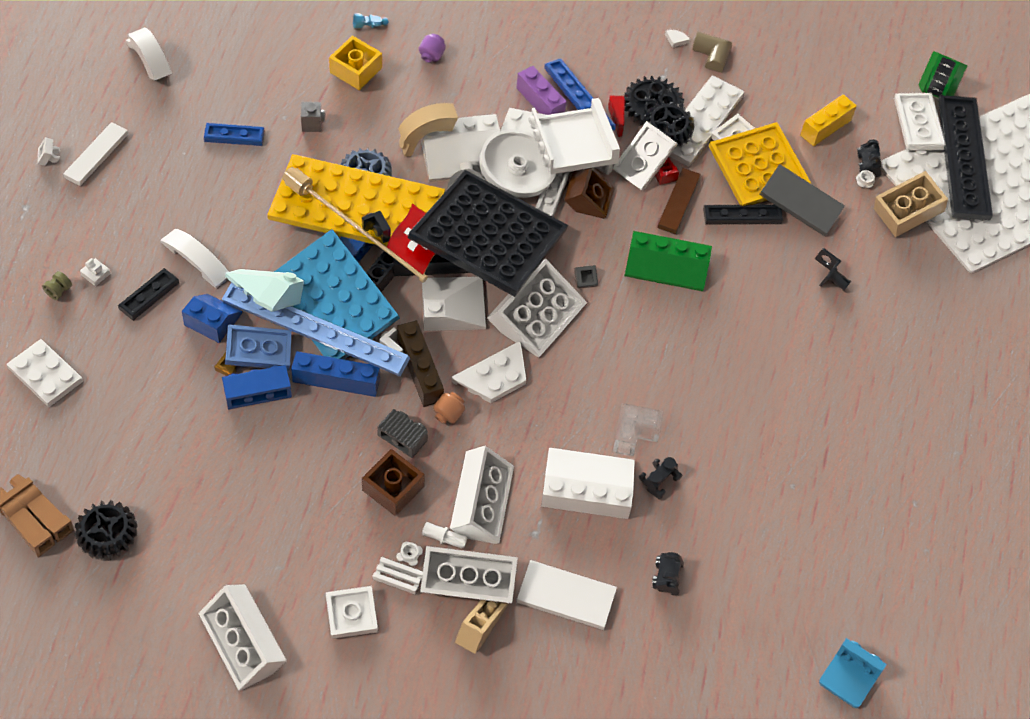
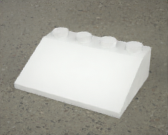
M496 114L458 118L452 131H435L420 139L429 182L450 180L453 174L460 171V163L479 161L485 141L491 135L500 131Z
M544 259L515 297L508 294L487 319L502 334L516 343L520 342L524 349L536 357H540L587 302L550 262Z
M549 448L541 507L628 519L632 506L634 460Z

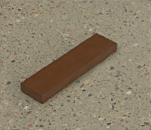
M682 168L658 223V229L676 234L700 179V173Z

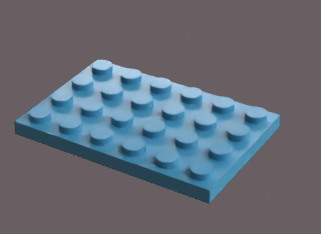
M332 229L274 271L294 273L296 277L304 280L300 304L291 307L372 340L400 319L390 303ZM312 340L323 356L344 360L350 356Z

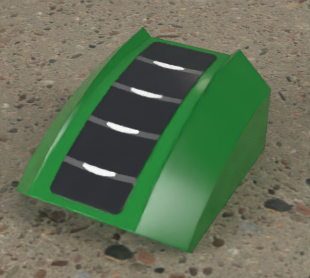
M933 51L918 86L922 93H932V96L939 98L940 95L954 96L968 65Z

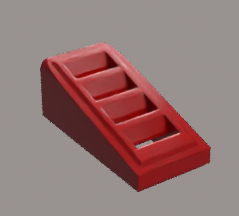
M610 95L608 109L612 121L616 125L617 136L622 137L625 97Z
M667 158L662 165L665 167L660 168L655 174L660 185L677 181L679 176L677 167Z

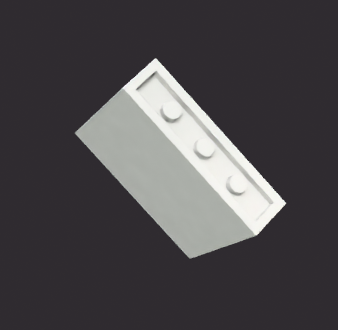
M599 98L592 99L591 108L545 116H538L535 108H532L529 124L531 128H534V139L538 141L539 153L543 154L544 166L548 167L550 174L619 163L620 148Z

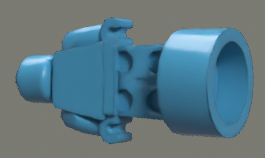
M353 15V28L362 29L364 25L374 28L388 25L389 23L387 18L381 19V17L376 15Z

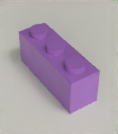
M534 66L518 73L517 90L540 114L551 115L565 112L567 101Z

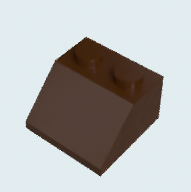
M594 167L575 170L572 172L564 201L577 213L604 219L608 213L614 187Z

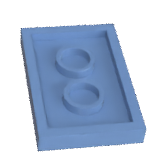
M228 325L225 365L258 368L286 365L287 370H289L292 331Z

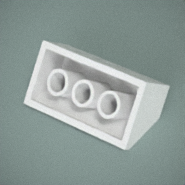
M487 446L466 451L450 529L466 536L467 539L498 544L500 542L514 466Z
M426 546L420 592L512 603L518 557Z
M245 584L225 585L198 613L239 691L273 675L287 661Z

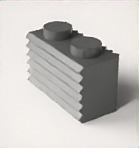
M395 409L377 427V435L411 458L419 452L428 440V431L423 424L413 422L406 413L396 411Z

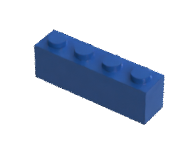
M296 351L291 368L292 381L294 383L376 397L380 382V368L371 364Z

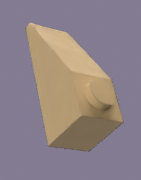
M481 600L462 622L455 643L475 654L486 641L509 603Z

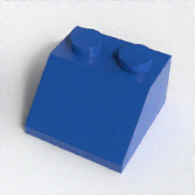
M209 294L194 296L181 311L184 326L217 343H220L227 334L228 325H234L243 314L241 310Z

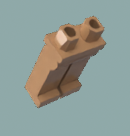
M17 474L11 478L9 482L13 489L8 492L0 487L1 515L6 517L37 557H40L55 545L54 540L58 543L74 531L72 521L66 515H63L33 485V481L29 477L25 479L20 474Z

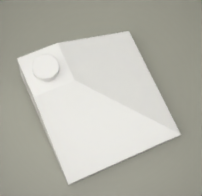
M479 277L427 278L422 283L424 331L486 329L483 279Z

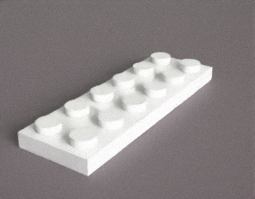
M712 75L686 108V111H690L695 126L691 139H689L687 144H683L681 148L676 146L669 157L690 167L711 140L712 132L723 124L742 99L745 91Z

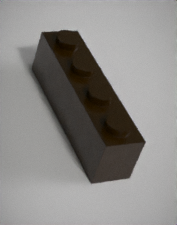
M415 320L397 325V340L403 349V353L410 357L407 366L423 407L433 405L444 393V387L418 321Z

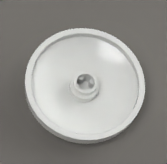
M516 129L499 131L491 135L482 147L479 163L484 177L489 183L515 197L527 198L537 196L546 191L555 178L556 174H550L548 167L544 166L543 154L539 153L538 141H535L534 134Z

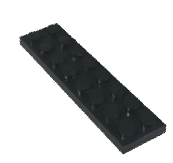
M940 95L938 105L941 129L945 142L944 155L952 218L991 220L993 213L977 98Z

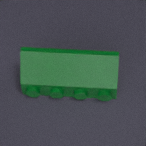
M633 231L624 276L703 292L712 246Z

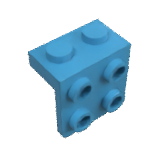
M846 638L821 676L819 684L853 708H859L887 664L882 662L881 658L877 655L870 654L864 650L859 643Z

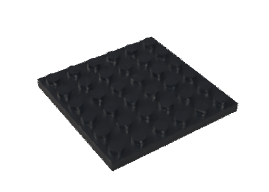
M464 170L408 234V239L515 297L537 266L545 259L565 233L568 225L473 173Z

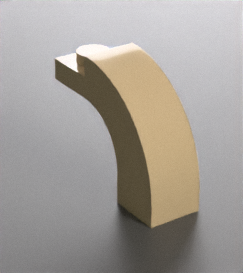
M438 103L425 106L410 114L398 128L401 135L399 146L402 148L404 156L412 157L418 142L425 135L435 131L453 130L458 120L453 103Z

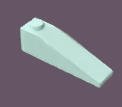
M239 269L225 274V277L236 287L244 288V293L247 296L252 295L254 297L253 301L271 312L300 304L304 280L296 277L294 273Z

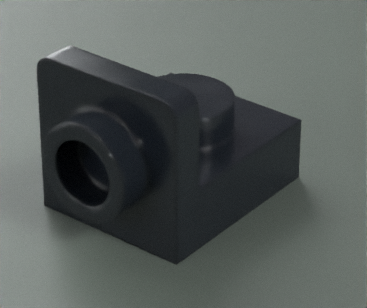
M381 211L369 213L362 217V229L365 231L373 229L376 237H380L383 243L389 242L391 228Z

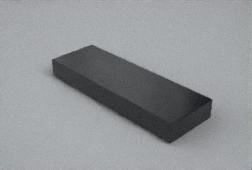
M163 268L118 304V308L134 321L177 286L179 279Z

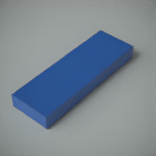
M206 123L203 138L204 142L262 146L265 130L264 127Z

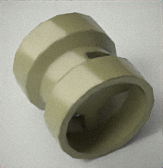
M57 271L50 281H46L42 285V288L49 297L58 300L62 296L63 291H68L72 287V282L64 273Z

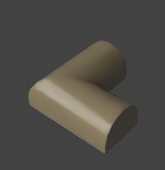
M697 32L692 50L708 54L705 68L722 73L732 48V42Z

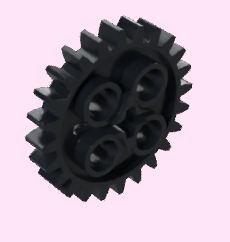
M643 76V81L637 78L636 83L631 82L630 87H627L624 93L625 112H628V117L634 116L633 122L639 120L641 126L643 125L646 112H648L650 107L654 108L655 104L661 106L662 102L666 105L671 102L672 105L679 104L680 108L684 107L683 93H678L679 87L673 88V82L668 84V79L661 81L659 76L657 80H654V77L651 76L650 80Z

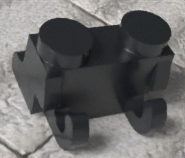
M871 139L857 148L858 158L863 161L859 163L860 172L868 170L875 177H881L880 167H882L879 142Z
M672 457L665 458L661 465L659 464L660 460L658 458L655 459L653 466L656 470L651 472L647 479L645 478L646 473L642 472L639 475L640 481L647 486V491L659 500L666 491L664 489L659 491L658 487L670 474L676 482L682 478V474L678 471V464Z
M675 552L661 553V556L657 555L656 568L659 570L658 576H653V589L679 596V574L684 566L681 555Z

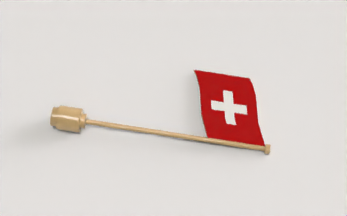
M293 167L285 171L282 177L285 185L298 195L312 194L420 278L419 281L424 283L427 280L428 276L425 275V271L435 253L408 239L409 232L426 214L412 203L407 216L394 230L387 246H384L312 190L313 180L306 174Z

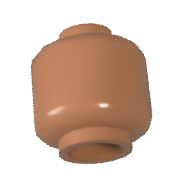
M450 392V394L443 393L433 406L436 413L435 418L443 424H446V422L456 423L465 411V401L454 392Z

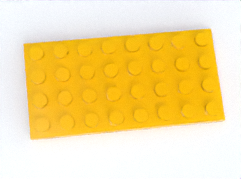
M292 154L286 170L290 167L298 168L313 180L312 190L361 228L363 216L381 211L391 228V236L407 216L412 203L427 213L445 193L443 188ZM283 179L281 180L267 214L268 220L324 233L332 229L337 236L375 244L312 194L308 193L307 195L300 196L285 185ZM373 229L366 231L384 246H387L388 242L383 243L380 237H376Z

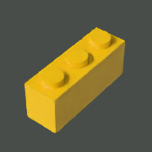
M844 94L806 119L800 136L814 147L850 122L857 105Z

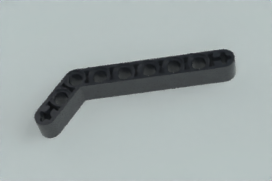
M385 251L382 252L366 272L380 292L386 288L394 276H415L413 272ZM437 254L432 258L425 271V275L470 273Z

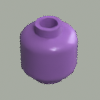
M432 34L424 37L418 50L424 61L429 63L431 61L437 62L443 55L446 45L441 36Z

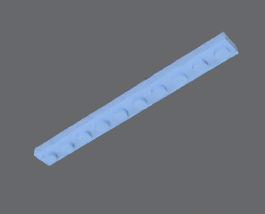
M232 282L222 298L225 303L399 377L410 360L407 354L290 306L271 312L253 301L254 297L252 295L247 296L244 293V288L236 287Z

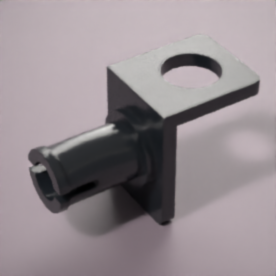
M822 248L815 257V260L829 269L830 272L819 286L822 287L826 281L830 280L844 291L851 283V280L837 271V266L841 263V260L825 248ZM825 255L829 257L831 262H826L822 258V256Z

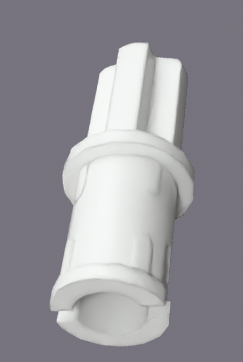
M429 522L425 523L422 531L423 536L440 541V544L447 543L458 548H464L467 542L466 536L449 531L448 527L442 528Z

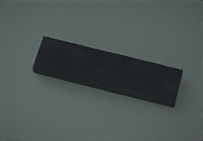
M704 205L703 207L705 225L783 223L782 209L776 205Z

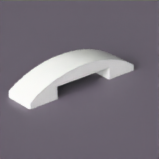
M175 229L160 240L174 254L179 253L202 273V277L216 289L228 280L225 274L229 271L205 246L189 234Z

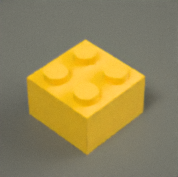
M352 35L329 57L330 73L360 90L382 69V52Z

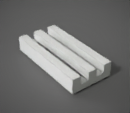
M381 557L376 572H374L373 580L416 594L422 580L423 571ZM381 572L394 576V578L413 583L414 586L381 575Z

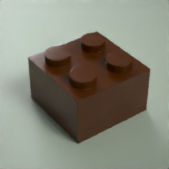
M390 449L362 477V491L394 516L424 488L425 474L393 449Z

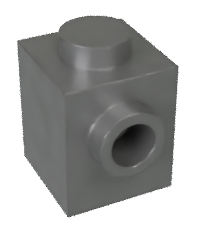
M301 102L302 132H321V124L325 122V110H321V102Z

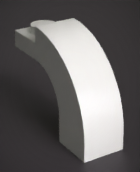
M147 28L128 34L127 45L129 48L135 49L139 54L150 79L157 80L172 74L160 45Z

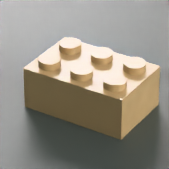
M924 171L876 196L874 210L892 234L897 237L945 212L948 198L929 174Z

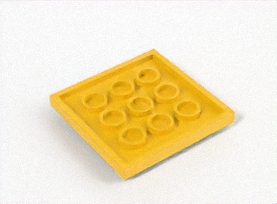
M778 122L709 143V148L739 205H754L767 201V199L759 194L779 164L811 184Z

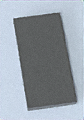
M780 164L759 194L823 236L827 235L845 207L839 201Z

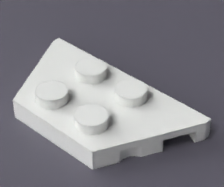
M517 342L452 376V383L455 385L459 383L468 388V392L479 395L489 403L526 385L521 343Z

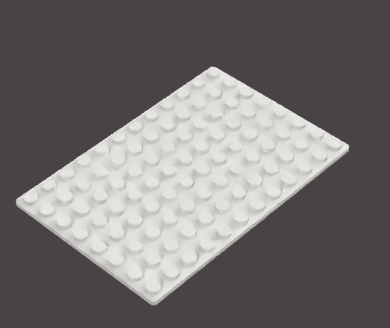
M1030 94L979 116L993 213L991 220L952 218L944 150L906 149L881 160V170L895 186L926 171L948 198L945 212L931 218L926 223L970 273H974L1030 246Z

